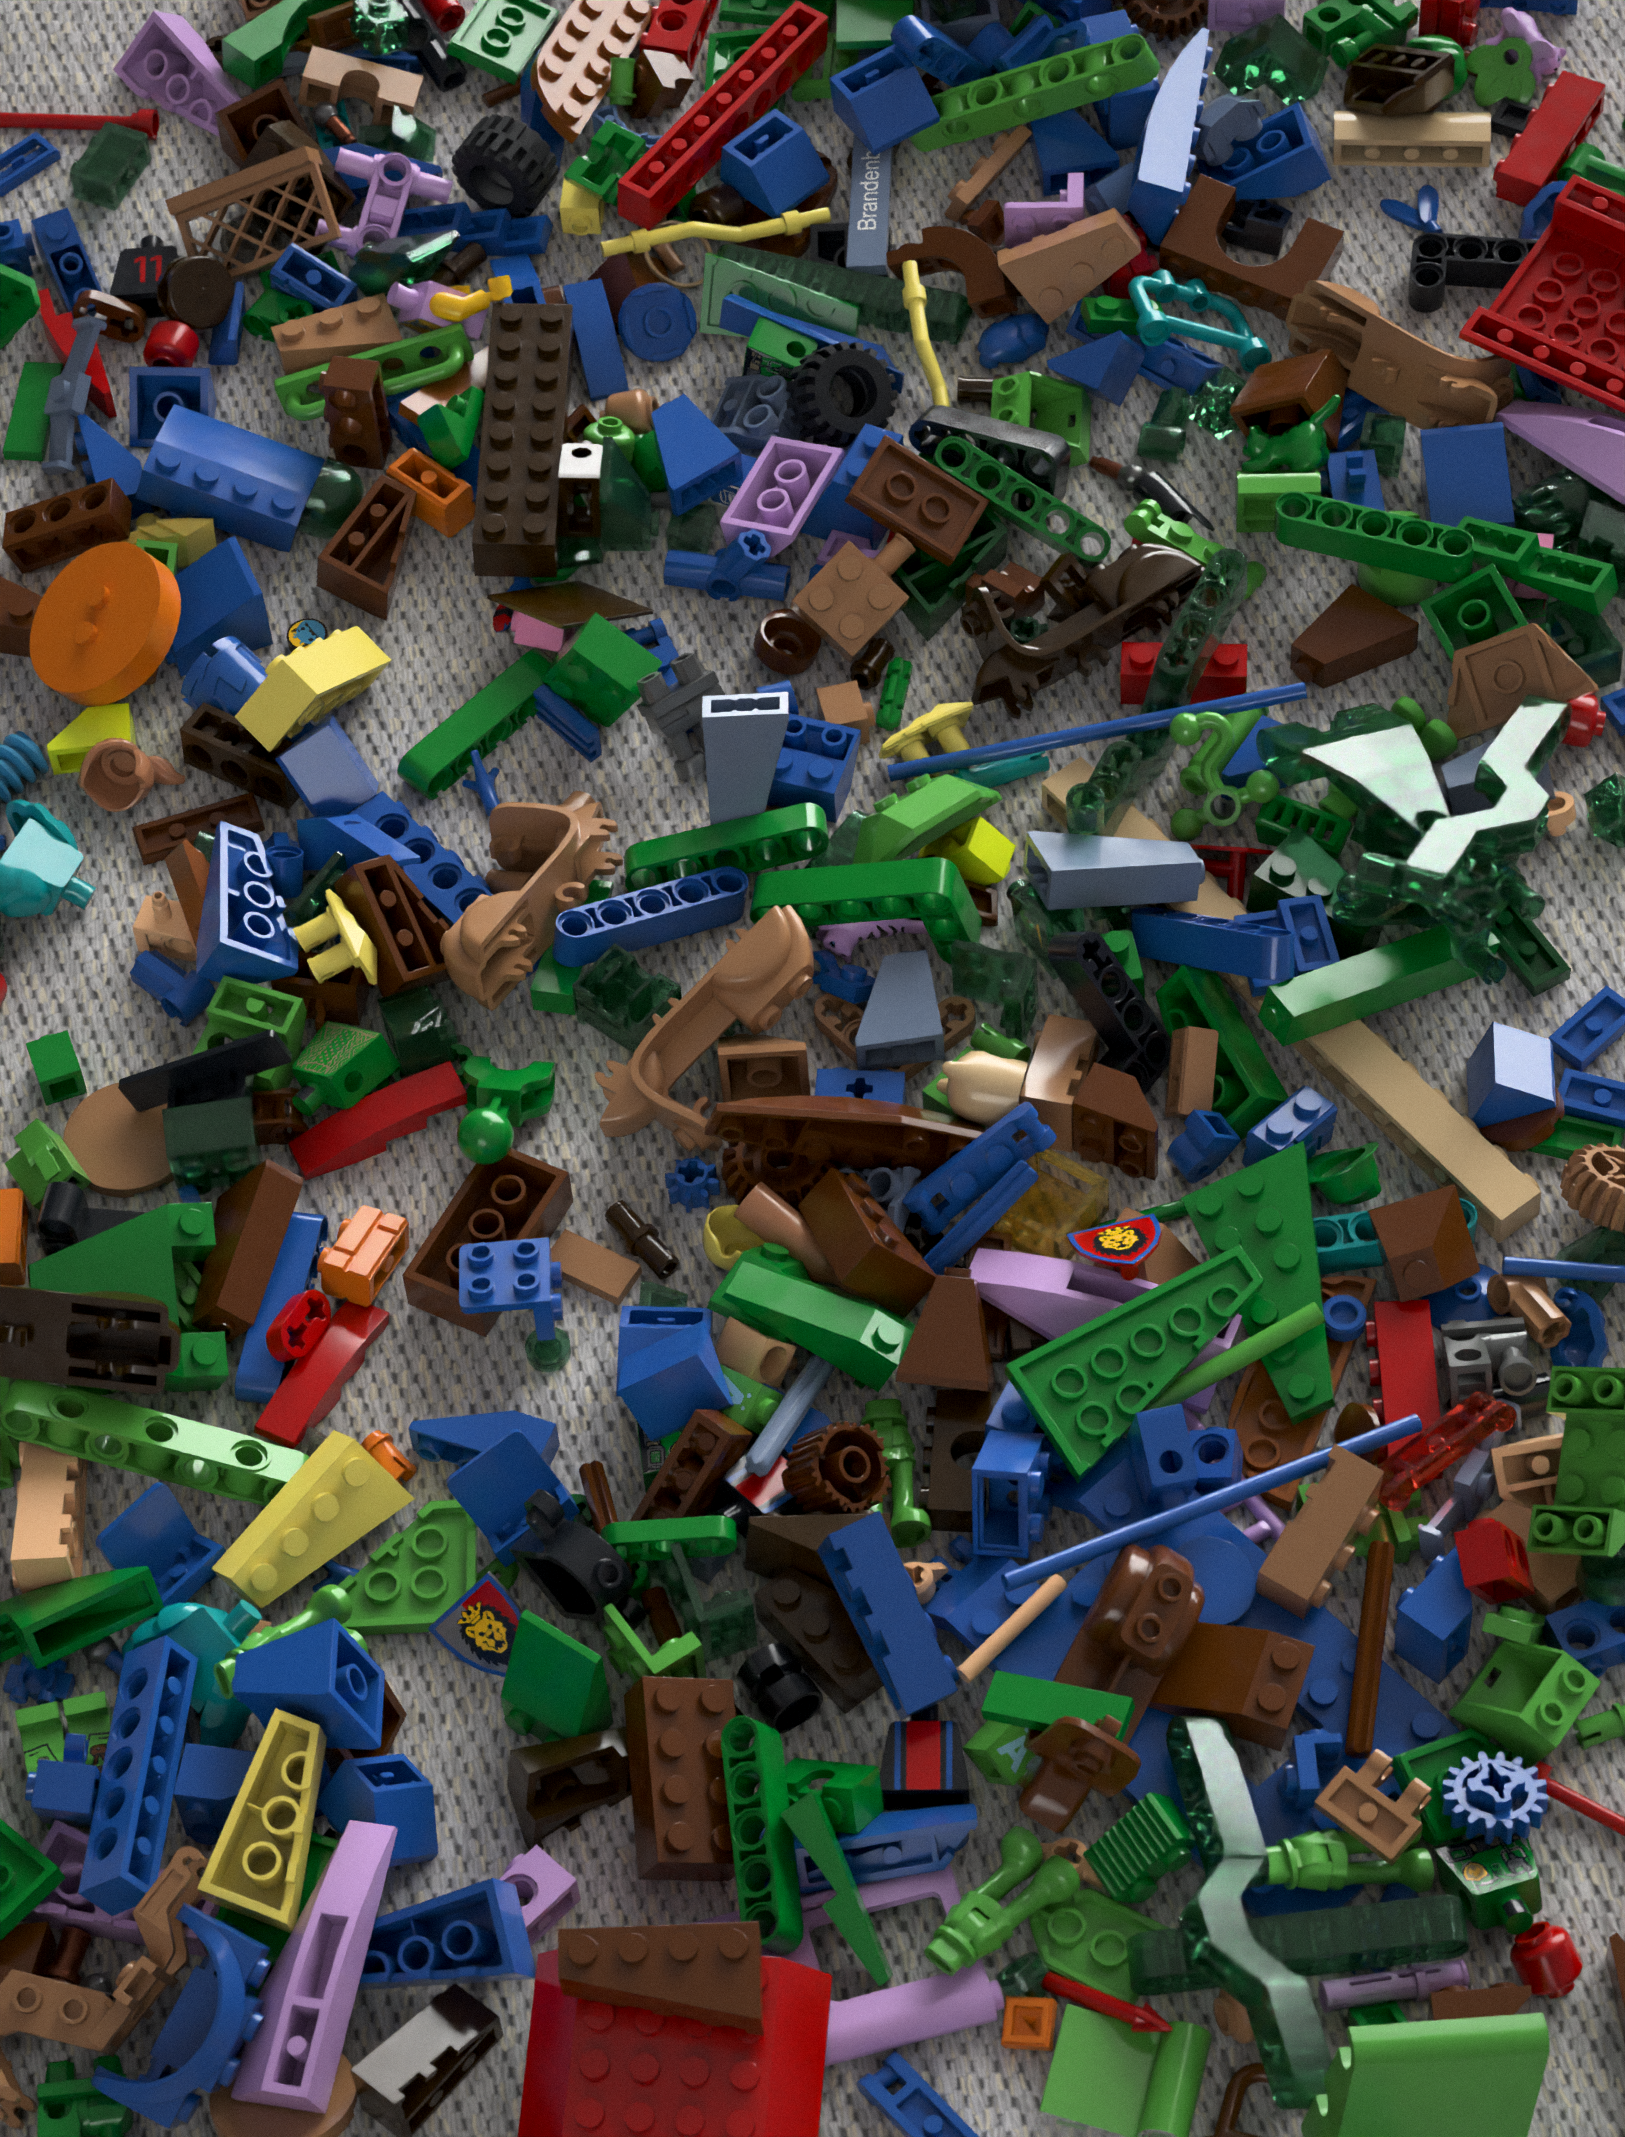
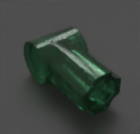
M1172 386L1169 390L1162 391L1151 421H1145L1142 426L1137 450L1139 457L1179 464L1180 460L1177 459L1178 453L1183 454L1186 442V429L1195 408V398L1190 396L1186 389Z

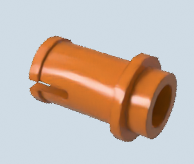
M380 1430L372 1432L363 1440L361 1446L401 1485L403 1483L399 1480L400 1477L405 1482L413 1478L417 1467L410 1463L392 1444L393 1437L389 1433L383 1434Z

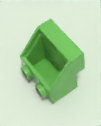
M1033 371L993 380L990 418L1029 427L1030 412H1037L1033 422L1037 430L1059 435L1067 441L1071 452L1069 467L1089 463L1092 401L1082 386ZM1076 414L1075 424L1070 418V415ZM1003 444L1006 450L1013 453L1008 445ZM1041 454L1047 462L1052 463L1048 456Z
M1291 469L1274 471L1236 470V533L1275 532V505L1278 497L1290 491L1321 496L1319 470L1314 469L1309 472H1292Z
M224 975L206 1010L209 1021L192 1055L224 1045L225 1037L236 1041L266 1030H274L291 1051L292 1061L288 1064L254 1074L253 1092L288 1088L294 1077L292 1065L300 1056L307 1010L303 999ZM267 1006L273 1008L271 1013L268 1012Z
M1505 1638L1492 1649L1448 1713L1467 1729L1471 1728L1487 1736V1741L1494 1737L1514 1755L1522 1757L1526 1765L1532 1767L1557 1748L1601 1681L1564 1650L1538 1644L1527 1646ZM1492 1669H1495L1500 1675L1488 1685L1483 1683Z

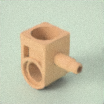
M157 891L152 896L146 895L133 925V933L138 951L144 952L145 950L153 951L156 949L166 957L191 962L196 961L197 948L180 902L167 899L162 891Z
M729 1316L714 1348L719 1363L759 1383H766L769 1386L779 1388L787 1369L794 1370L797 1367L798 1360L793 1356L797 1347L791 1343H784L771 1336L763 1335L758 1332L759 1330Z

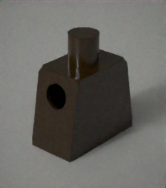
M585 440L577 443L563 444L558 474L560 537L601 538L604 501L603 446ZM587 494L588 506L581 507L574 503L575 496Z

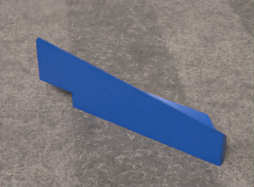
M730 294L723 298L719 328L750 337L759 316L815 340L818 343V350L839 342H848V344L854 342L863 344V350L872 348L878 352L876 355L877 360L885 359L889 365L885 371L888 375L893 374L896 381L891 383V389L897 390V393L901 394L905 373L896 369L881 345L772 312L735 294Z
M971 1803L881 1813L858 1834L835 1832L856 1885L945 1870L954 1858L956 1848L971 1829L975 1830L978 1826L976 1805ZM765 1828L762 1830L759 1836V1841L763 1838ZM793 1833L801 1894L833 1889ZM770 1875L765 1881L764 1889L770 1881Z

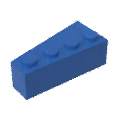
M880 1510L829 1534L817 1548V1552L900 1721L955 1694L958 1691L955 1682L959 1681L956 1667L948 1655L943 1656L936 1640L938 1633L928 1613L922 1609L915 1585L909 1573L905 1570Z
M490 1878L375 1918L357 1990L535 1979L536 1968L516 1885Z

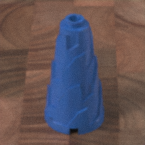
M227 636L211 644L219 651L212 658L203 651L193 663L183 681L180 693L186 698L181 699L195 711L204 702L235 716L268 676L265 673V668L261 665L262 661L235 636ZM308 722L303 726L304 728L299 734L291 739L286 735L284 739L295 743L315 726Z

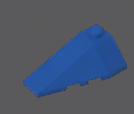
M221 820L216 826L197 939L196 975L218 983L221 982L225 975L252 984L293 976L298 971V939L293 931L294 927H287L282 914L286 908L282 896L275 895L270 882L273 871L260 836Z

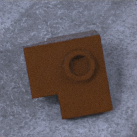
M642 49L634 64L633 93L637 94V98H633V105H625L631 118L644 119L647 116L660 118L665 108L674 109L681 105L694 81L681 55Z
M1011 561L999 573L993 569H990L985 576L974 573L965 583L966 604L970 602L973 589L976 586L984 585L990 593L999 591L1001 598L995 604L998 612H1003L1010 607L1014 609L1012 619L1004 626L1009 632L1017 635L1045 605V589L1039 584L1042 579L1041 577Z

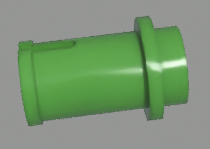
M610 58V93H606V97H610V105H633V98H637V94L633 93L635 59Z
M1616 1702L1612 1704V1709L1574 1721L1573 1728L1575 1731H1579L1575 1735L1582 1750L1619 1737H1623L1625 1740V1705L1620 1706Z

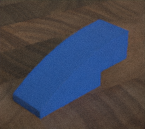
M601 278L564 285V304H573L574 346L590 401L607 399L614 393L628 391L629 387L620 347Z

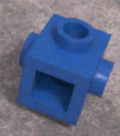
M19 218L1 222L0 263L26 276H34L29 259L30 256L36 255L31 232L23 234Z

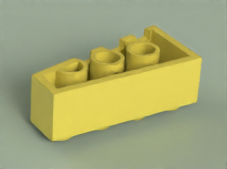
M358 626L343 632L337 629L325 640L319 637L307 648L299 646L287 657L283 654L277 656L265 669V673L268 675L267 678L239 710L235 718L271 752L279 747L286 735L290 739L293 738L311 720L316 723L325 717L335 706L339 708L365 691L391 662V659Z
M333 1430L211 1569L241 1598L262 1609L415 1498L354 1438Z
M275 1708L197 1887L205 1900L288 1933H292L298 1919L327 1737L320 1725Z

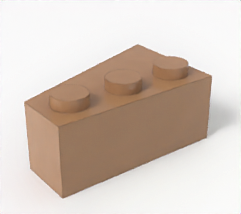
M1048 1014L1043 1031L1037 1030L1033 1044V1058L1031 1064L1026 1068L1024 1083L1016 1107L1024 1102H1030L1038 1111L1037 1119L1042 1125H1049L1057 1136L1055 1142L1048 1149L1073 1153V1101L1094 1062L1096 1063L1100 1049V1035L1090 1021ZM1020 1130V1140L1027 1136L1024 1130Z
M1336 1443L1328 1454L1329 1462L1326 1472L1318 1484L1314 1482L1310 1484L1304 1494L1308 1499L1292 1522L1288 1521L1257 1576L1256 1592L1303 1620L1312 1606L1320 1609L1325 1603L1333 1588V1584L1329 1580L1336 1570L1342 1573L1345 1572L1357 1551V1548L1352 1545L1360 1533L1366 1537L1371 1533L1381 1512L1376 1510V1504L1384 1471Z

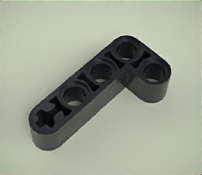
M1433 232L1419 235L1414 239L1412 245L1408 290L1409 305L1417 312L1432 313L1437 311L1444 302L1445 285L1503 289L1538 240Z
M943 405L929 407L910 426L908 432L909 440L912 446L919 452L934 456L938 444L943 439L957 436L968 441L1058 500L1062 501L1065 497L1071 452L1067 441L1059 435ZM965 434L971 436L976 444L970 442ZM1003 444L1008 445L1013 453L1006 450ZM948 449L941 454L943 459L963 463L961 454L956 450ZM1041 454L1048 456L1052 463L1047 462ZM1019 493L1018 505L1022 512H1026L1032 508V502L1027 495Z
M1094 931L1057 933L1049 942L1048 959L1109 1048L1098 1064L1136 1077L1145 1095L1169 1066L1170 1036L1099 933Z
M53 1182L46 1186L36 1229L45 1255L50 1256L147 1212L89 1208L86 1196L78 1186L67 1182ZM192 1262L202 1275L204 1262Z

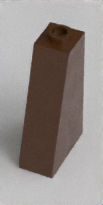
M266 1159L217 1198L213 1217L216 1246L206 1261H204L191 1325L204 1332H225L227 1344L254 1325L304 1178Z

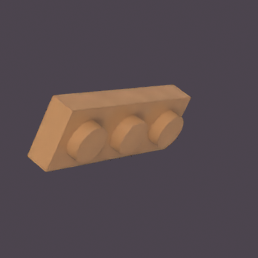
M1022 124L1018 125L1011 134L1004 131L991 147L994 153L989 158L983 154L971 168L969 173L972 177L966 182L960 179L950 191L947 197L952 202L944 215L950 220L958 222L1022 151L1032 132Z

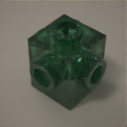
M353 0V15L349 21L351 32L373 56L407 47L409 15L401 4H398L395 0Z
M1222 367L1211 378L1202 381L1194 391L1192 400L1195 403L1189 418L1219 440L1232 430L1240 431V428L1230 415V407L1247 381L1228 367Z
M1615 772L1586 792L1584 797L1588 809L1587 820L1592 827L1593 834L1618 848L1625 847V777Z

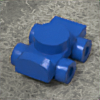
M23 1655L20 1665H10L3 1690L4 1693H10V1700L18 1704H26L29 1697L36 1700L38 1705L55 1701L63 1703L64 1699H69L72 1696L75 1677L74 1674L65 1673L67 1663L61 1659L48 1664L47 1669H36L27 1657Z

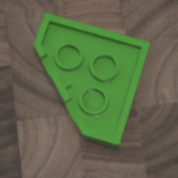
M457 1500L429 1501L417 1512V1519L402 1533L395 1532L370 1555L371 1561L355 1576L348 1575L338 1585L347 1593L352 1605L351 1618L341 1624L343 1628L356 1630L361 1636L430 1632L428 1627L477 1583L478 1526Z

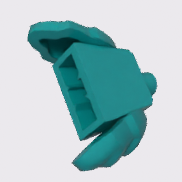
M21 799L10 801L6 805L5 813L14 831L15 839L0 859V912L8 917H29L39 913L50 916L54 913L62 899L85 910L96 891V887L76 877L84 857L78 851L77 842L68 826L62 821L55 819L40 803H30Z
M240 1600L229 1614L224 1610L194 1602L167 1605L160 1609L157 1616L144 1621L138 1626L122 1646V1657L124 1659L125 1653L164 1635L196 1656L198 1663L190 1704L197 1713L202 1714L199 1723L201 1731L200 1744L230 1748L243 1734L249 1717L253 1712L245 1704L240 1703L236 1697L226 1699L222 1695L213 1667L216 1663L225 1660L227 1651L236 1649L248 1638L247 1635L259 1623L262 1616L254 1606L244 1600Z

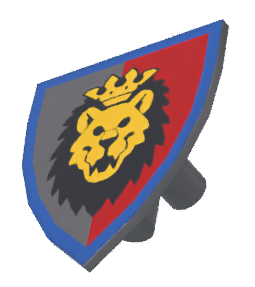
M489 1571L429 1626L428 1630L461 1661L480 1671L505 1677L522 1610L507 1589Z

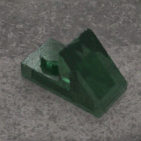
M394 105L391 125L359 126L357 143L392 153H400L420 161L433 162L436 130L403 108Z

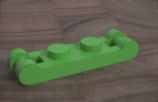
M1143 500L1124 520L1126 532L1142 543L1163 544L1179 549L1194 557L1208 569L1205 580L1237 599H1248L1266 579L1267 572L1261 563L1256 561L1245 563L1230 554L1221 544L1206 540L1196 534L1187 524L1174 521L1162 514L1161 507L1154 500Z

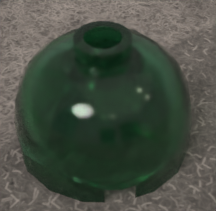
M327 456L325 465L322 466L306 503L307 509L305 514L299 521L298 531L320 539L333 538L364 497L365 488L362 479L353 468Z

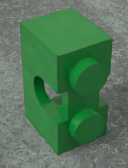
M794 1758L785 1765L790 1806L812 1791V1789L808 1788L812 1783L811 1781L821 1778L830 1779L822 1785V1790H818L835 1832L858 1834L884 1811L879 1766Z

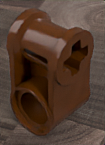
M281 1088L271 1091L253 1092L252 1108L224 1117L228 1139L240 1147L269 1144L286 1145L308 1131L309 1128L304 1122V1114L292 1102V1097L300 1089ZM286 1100L289 1101V1106H285ZM287 1127H292L291 1133H288Z

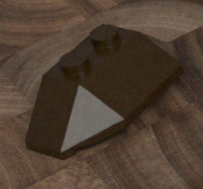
M1375 43L1346 65L1348 78L1344 87L1343 104L1346 110L1382 116L1431 112L1443 103L1442 98L1454 88L1455 59L1452 53Z

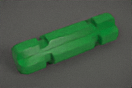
M895 657L894 661L888 664L887 679L884 681L879 703L880 710L877 712L876 724L886 731H893L894 728L900 726L902 719L901 710H904L909 687L908 679L911 678L913 666L911 662L903 660L902 657Z

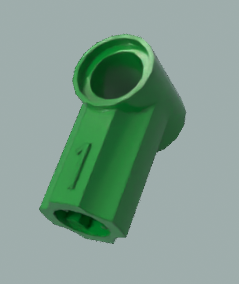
M1589 143L1579 144L1557 172L1558 181L1568 182L1573 174L1604 188H1616L1625 193V168L1606 161L1603 152L1598 147Z

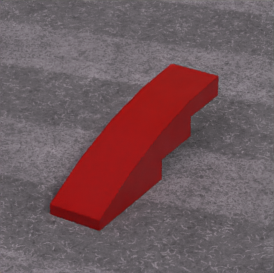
M49 289L38 290L41 303L38 309L40 321L52 350L59 362L63 363L65 367L77 332L71 327L74 320L72 312L56 315ZM96 341L85 371L86 375L92 377L87 398L108 418L117 417Z
M448 1061L406 1077L362 1098L352 1108L340 1110L289 1142L288 1148L306 1181L387 1151L386 1142L427 1128V1117L467 1104V1092L451 1062Z
M347 1300L331 1317L329 1324L310 1351L297 1360L254 1425V1433L294 1449L336 1406L340 1400L341 1387L364 1363L366 1349L386 1329L389 1324L390 1313L373 1305L364 1307Z

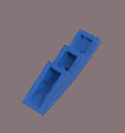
M466 202L405 209L397 238H400V243L437 251L458 253L468 243L476 242L484 249L487 256H513L527 253L528 255L545 254L553 224L548 215L512 219L507 208L471 212Z

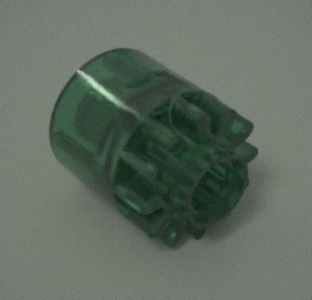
M1567 467L1519 492L1518 496L1512 499V503L1516 507L1513 510L1515 528L1532 533L1554 534L1553 549L1558 551L1604 527L1609 523L1612 516V505L1609 495Z

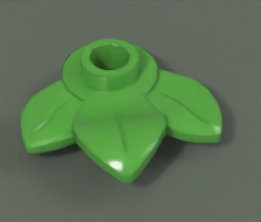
M1510 37L1502 40L1497 46L1482 45L1470 53L1466 59V68L1478 74L1474 85V97L1478 106L1494 104L1505 96L1510 100L1525 105L1529 104L1535 91L1536 80L1529 68L1533 55L1526 41L1521 38ZM1511 49L1517 51L1519 55L1518 61L1513 65L1509 64L1506 60V54Z

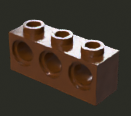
M333 355L328 370L322 371L319 379V394L324 395L325 399L324 421L329 422L330 425L329 447L334 449L336 463L339 465L383 470L393 443V436L380 361Z
M112 477L8 512L5 515L2 548L21 573L24 574L81 555L101 544L129 539L132 503Z
M696 1409L630 1521L706 1516L722 1477L740 1459L754 1434L720 1410Z

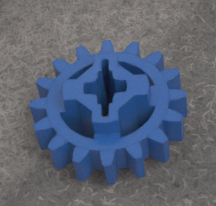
M1481 1751L1478 1752V1761L1473 1762L1464 1756L1460 1759V1769L1455 1767L1448 1769L1447 1780H1443L1442 1812L1443 1815H1452L1451 1826L1454 1829L1465 1825L1467 1827L1466 1837L1469 1839L1480 1833L1484 1835L1485 1844H1491L1494 1836H1501L1506 1844H1511L1512 1834L1517 1833L1520 1837L1526 1839L1529 1837L1530 1826L1533 1828H1540L1542 1826L1543 1815L1547 1814L1548 1806L1546 1780H1537L1538 1769L1536 1767L1523 1769L1522 1757L1518 1756L1512 1762L1505 1761L1504 1752L1499 1751L1495 1759H1488L1487 1755Z

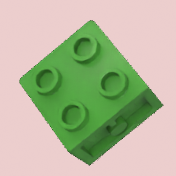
M612 1603L603 1608L606 1625L602 1627V1632L610 1646V1649L606 1650L607 1658L619 1675L625 1672L628 1673L634 1681L631 1686L642 1676L707 1678L703 1647L692 1631L680 1639L673 1638L668 1640L658 1649L657 1653L651 1655Z

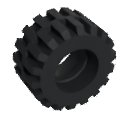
M498 114L483 117L452 157V163L454 164L452 167L453 174L458 177L456 181L466 191L465 194L470 199H473L482 209L495 210L507 208L512 219L514 217L524 218L526 215L529 216L533 213L556 182L559 167L555 164L557 159L555 154L550 151L551 147L539 137L540 135L535 130H531L521 121H515L512 117L504 116L502 118Z
M839 342L804 356L799 361L801 365L793 368L790 375L795 380L788 382L786 391L792 393V398L787 399L786 404L787 409L793 408L795 415L790 418L794 425L798 423L802 425L800 433L805 438L814 436L812 442L814 444H827V446L836 448L847 447L852 444L865 423L883 429L887 427L889 422L886 418L893 416L896 409L891 405V401L897 399V390L891 389V383L896 381L893 374L888 375L885 371L889 366L885 359H876L877 351L872 348L863 350V344L858 342L851 344ZM834 374L842 377L852 390L854 403L849 416L840 413L831 401L829 387Z

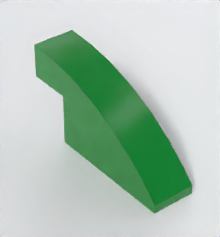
M139 1566L91 1574L48 1585L1 1601L0 1663L23 1653L36 1669H39L159 1612L164 1605L150 1569L147 1566Z

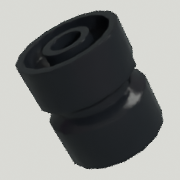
M774 1643L756 1651L742 1664L736 1675L737 1682L749 1699L754 1703H758V1712L768 1726L776 1729L778 1733H786L812 1718L823 1702L822 1693L809 1675L801 1673V1664L784 1643Z

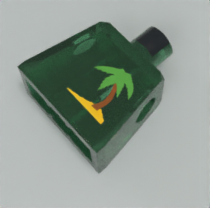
M1024 879L1016 880L1009 886L1006 893L1007 898L1011 901L1016 933L1052 979L1055 980L1059 975L1048 959L1049 942L1057 933L1086 931L1083 909L1048 910L1031 882L1028 883Z

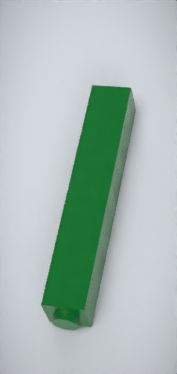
M1474 913L1271 985L1267 989L1258 1018L1262 1021L1264 1027L1284 1047L1482 975L1490 970L1501 942Z

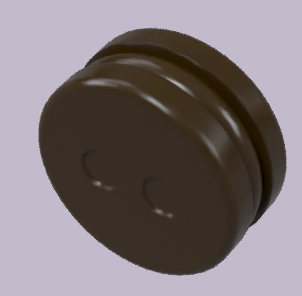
M183 256L170 262L162 271L157 283V301L163 315L168 320L182 322L191 329H210L225 320L235 294L234 282L227 268L216 259L207 256Z

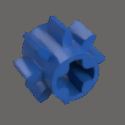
M698 1155L682 1161L679 1159L675 1160L676 1167L674 1173H665L666 1188L669 1189L670 1204L680 1202L685 1206L687 1213H690L692 1208L702 1206L709 1209L710 1195H720L721 1193L720 1182L716 1179V1165L709 1164L706 1166L699 1159Z

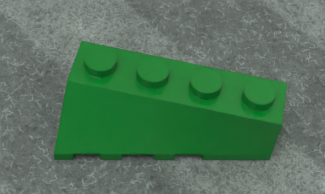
M1182 965L1155 993L1166 1032L1172 1039V1032L1174 1030L1187 1026L1218 1031L1212 1112H1219L1242 1140L1247 1138L1248 1131L1289 1098L1218 975L1206 970Z

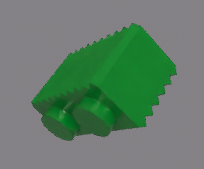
M1150 1792L1145 1795L1144 1799L1138 1801V1804L1132 1807L1130 1812L1125 1813L1124 1817L1117 1821V1824L1111 1826L1110 1830L1105 1832L1103 1837L1098 1838L1097 1842L1090 1846V1849L1084 1851L1083 1856L1113 1900L1137 1904L1149 1899L1157 1891L1158 1885L1156 1882L1168 1871L1174 1872L1181 1869L1191 1860L1192 1853L1190 1851L1201 1841V1838L1195 1833V1830L1185 1819V1815L1180 1812L1179 1807L1174 1804L1172 1798Z

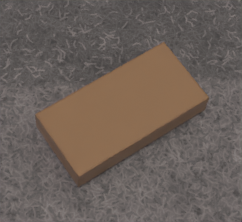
M566 1229L551 1248L552 1262L561 1261L563 1280L618 1306L642 1274L641 1264Z

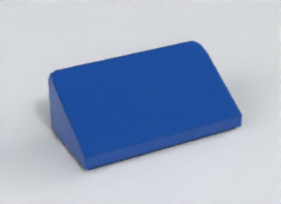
M237 281L234 284L235 294L226 318L212 329L208 355L209 365L238 364L244 326L242 317L246 313L245 286L243 282Z

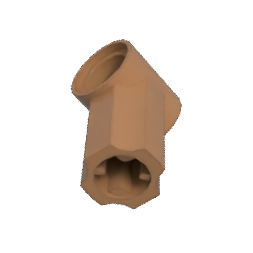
M1502 1273L1490 1277L1487 1283V1298L1492 1309L1500 1315L1511 1313L1515 1318L1523 1317L1525 1330L1542 1349L1556 1347L1559 1341L1568 1336L1572 1323L1548 1297L1547 1283L1544 1277L1505 1275Z

